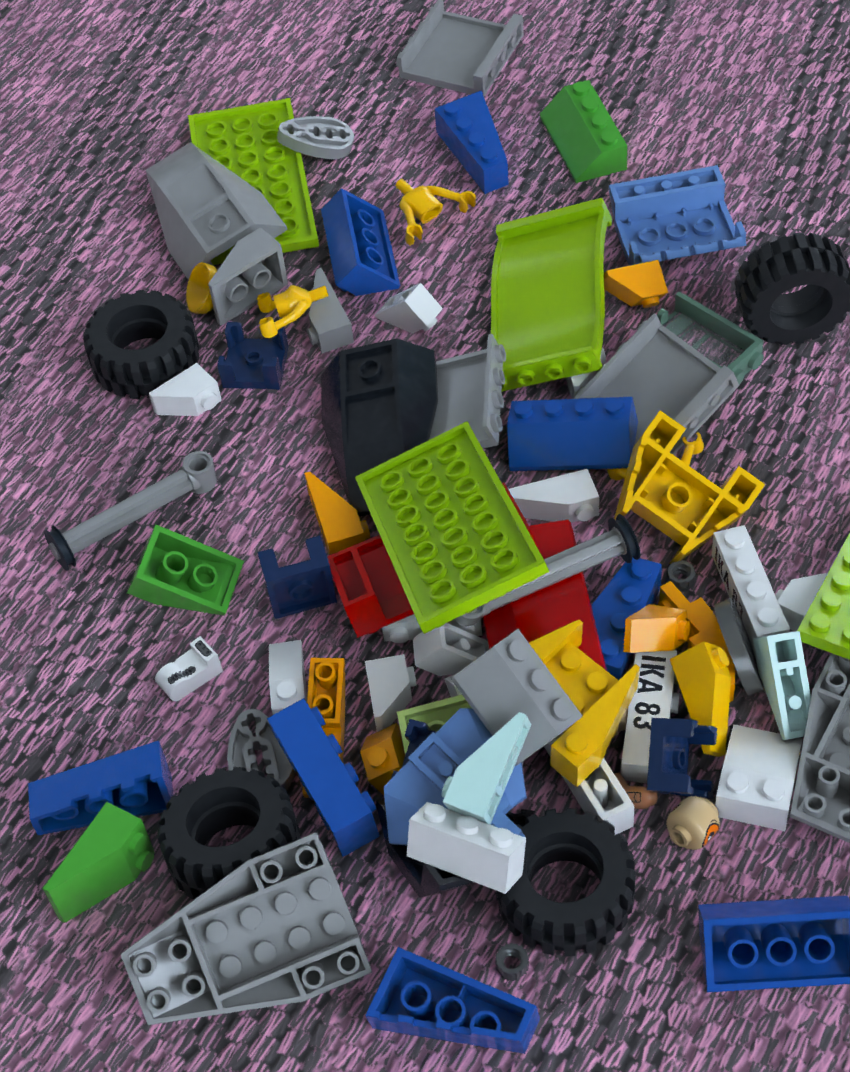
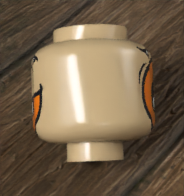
M689 796L683 799L666 819L671 840L677 846L690 850L703 848L720 828L719 812L716 806L710 800L702 797Z

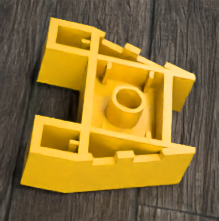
M659 411L633 447L614 519L616 520L617 515L625 516L629 510H632L680 544L681 547L669 563L672 564L673 562L683 560L711 540L713 532L725 530L736 522L750 508L765 484L738 466L726 479L721 488L670 453L686 428L662 411Z
M576 620L529 642L583 715V717L563 731V734L551 745L550 766L575 787H578L601 764L606 754V749L619 727L621 718L626 708L629 707L638 688L640 667L635 664L618 680L578 649L582 644L583 622L580 620Z

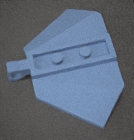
M460 708L436 733L432 732L408 757L409 761L384 786L390 844H408L409 819L426 802L439 804L448 809L443 803L444 798L442 797L445 781L449 776L453 777L457 767L492 737L472 708ZM522 762L514 766L490 825L507 829L514 834L525 837L522 830L506 816L512 808L527 798Z

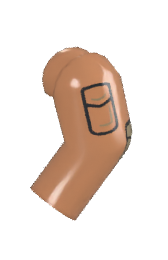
M621 773L614 774L634 804V809H647L656 804L658 800L657 792L648 791L645 786H629Z

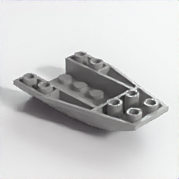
M191 142L145 170L168 251L188 280L193 268L198 263L204 262L213 265L210 260L233 247L238 240L261 227L273 238L288 230L285 223L259 190Z
M831 653L812 690L790 817L850 843V660Z
M317 832L247 860L120 954L148 1025L303 1002L372 973L358 931Z

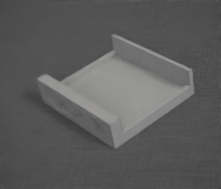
M438 0L430 8L424 21L420 22L413 37L409 38L406 47L402 52H399L396 59V65L399 67V76L403 79L466 94H473L482 90L483 96H485L524 36L523 16L513 14L505 25L444 11L443 0Z
M654 313L648 320L639 325L637 332L627 342L619 346L616 354L606 364H603L602 369L596 372L595 376L586 386H582L576 392L573 399L633 397L638 419L635 444L658 412L662 411L686 428L670 451L671 454L675 455L684 445L682 438L686 437L688 441L739 387V383L732 370L725 365L722 368L718 367L664 327L658 316Z
M488 334L487 349L436 361L438 404L429 440L468 421L483 449L499 445V432L503 429L500 409L504 407L501 390L502 385L505 384V376L502 369L503 362L506 361V352L503 345L497 343L493 334Z

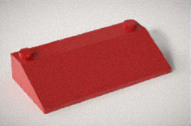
M503 482L502 485L504 486L508 496L510 497L513 505L515 506L518 514L520 515L523 523L525 524L529 534L531 535L534 543L536 544L530 526L528 525L526 519L524 518L522 512L520 511L506 484ZM380 534L327 556L331 574L357 638L375 633L382 627L414 614Z
M568 519L530 526L543 559L576 546L572 524ZM583 571L491 611L490 614L483 616L489 649L517 629L520 630L529 643L576 620H580L583 622L582 644L578 649L607 671Z

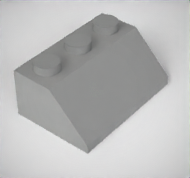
M519 629L515 630L450 678L492 736L519 712L527 715L531 727L515 766L583 717Z

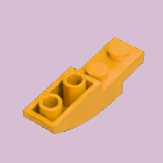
M671 581L660 586L658 606L687 610V621L690 622V634L686 641L688 642V649L704 641L720 646L727 654L729 659L727 667L731 675L730 702L733 701L735 666L715 614L702 597L690 603Z
M310 658L307 704L310 709L316 706L326 723V725L322 726V729L326 736L331 734L335 736L342 749V753L338 756L343 763L345 659ZM303 787L302 794L304 798H309Z

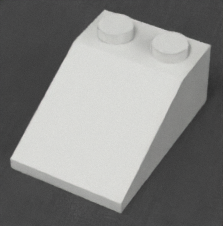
M734 724L716 795L715 806L719 812V817L785 831L803 738L782 740L779 733Z

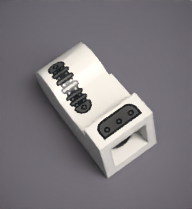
M201 636L190 643L191 649L177 658L175 662L163 666L156 674L155 682L172 701L181 700L223 672L218 654Z

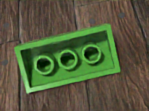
M590 80L564 86L540 113V118L574 181L579 183L627 170V144Z

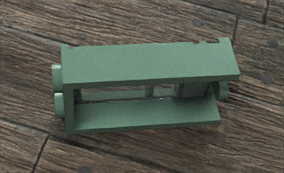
M680 291L675 294V311L668 316V311L663 308L657 313L664 327L718 367L722 368L725 365L732 370L739 385L745 375L751 369L756 370L763 361L764 341Z

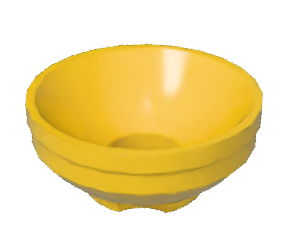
M198 263L193 268L188 280L186 290L187 306L195 314H206L214 308L208 283L217 272V269L208 263Z

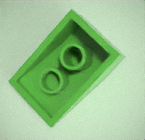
M155 525L145 544L127 593L156 605L225 616L244 561L169 529Z
M109 802L105 803L43 887L60 921L66 923L135 881L141 871L144 872L151 866L155 851L142 819Z

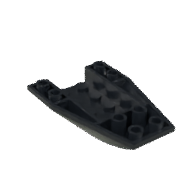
M396 338L339 351L321 375L322 425L348 503L357 510L358 516L371 513L355 477L428 441L430 438L438 404L436 353L434 350Z

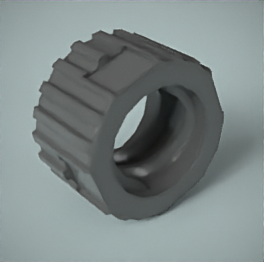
M687 561L673 562L667 568L666 583L671 581L680 592L689 591L690 588H693L696 580L694 566ZM683 574L687 576V578L680 580L677 579L674 575Z
M510 943L501 946V949L496 953V970L502 975L503 979L518 981L519 978L527 974L529 967L528 953H526L525 948L523 949L518 944ZM508 956H514L520 960V964L514 969L506 968L503 961Z

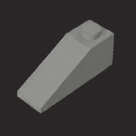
M322 268L316 269L313 289L326 286L329 297L312 302L309 310L311 327L307 328V334L311 344H317L321 353H325L354 343L351 322Z

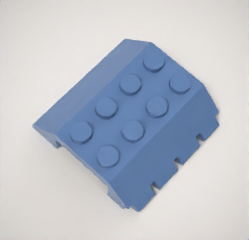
M718 165L609 185L615 230L628 266L659 260L660 262L746 246V231L742 222H736V225H734L725 204V182Z

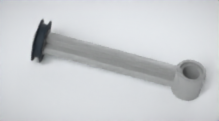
M195 451L185 456L179 471L61 534L54 525L51 527V532L45 529L44 535L53 556L64 570L68 571L69 564L74 567L76 566L75 553L189 491L197 494L211 491L217 482L213 459L207 452Z
M621 514L617 515L616 520L610 518L608 521V532L544 559L550 572L506 593L504 596L477 607L475 613H465L454 620L460 625L472 626L478 623L483 616L490 614L491 611L619 555L627 563L632 562V557L635 560L640 559V547L631 525Z

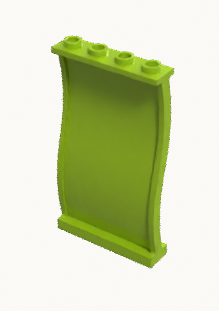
M603 198L496 225L498 242L494 254L491 278V334H493L498 344L503 345L506 352V361L503 362L502 369L505 376V384L502 385L501 392L602 369L603 365L600 361L605 321L604 243L607 226L612 225V216Z

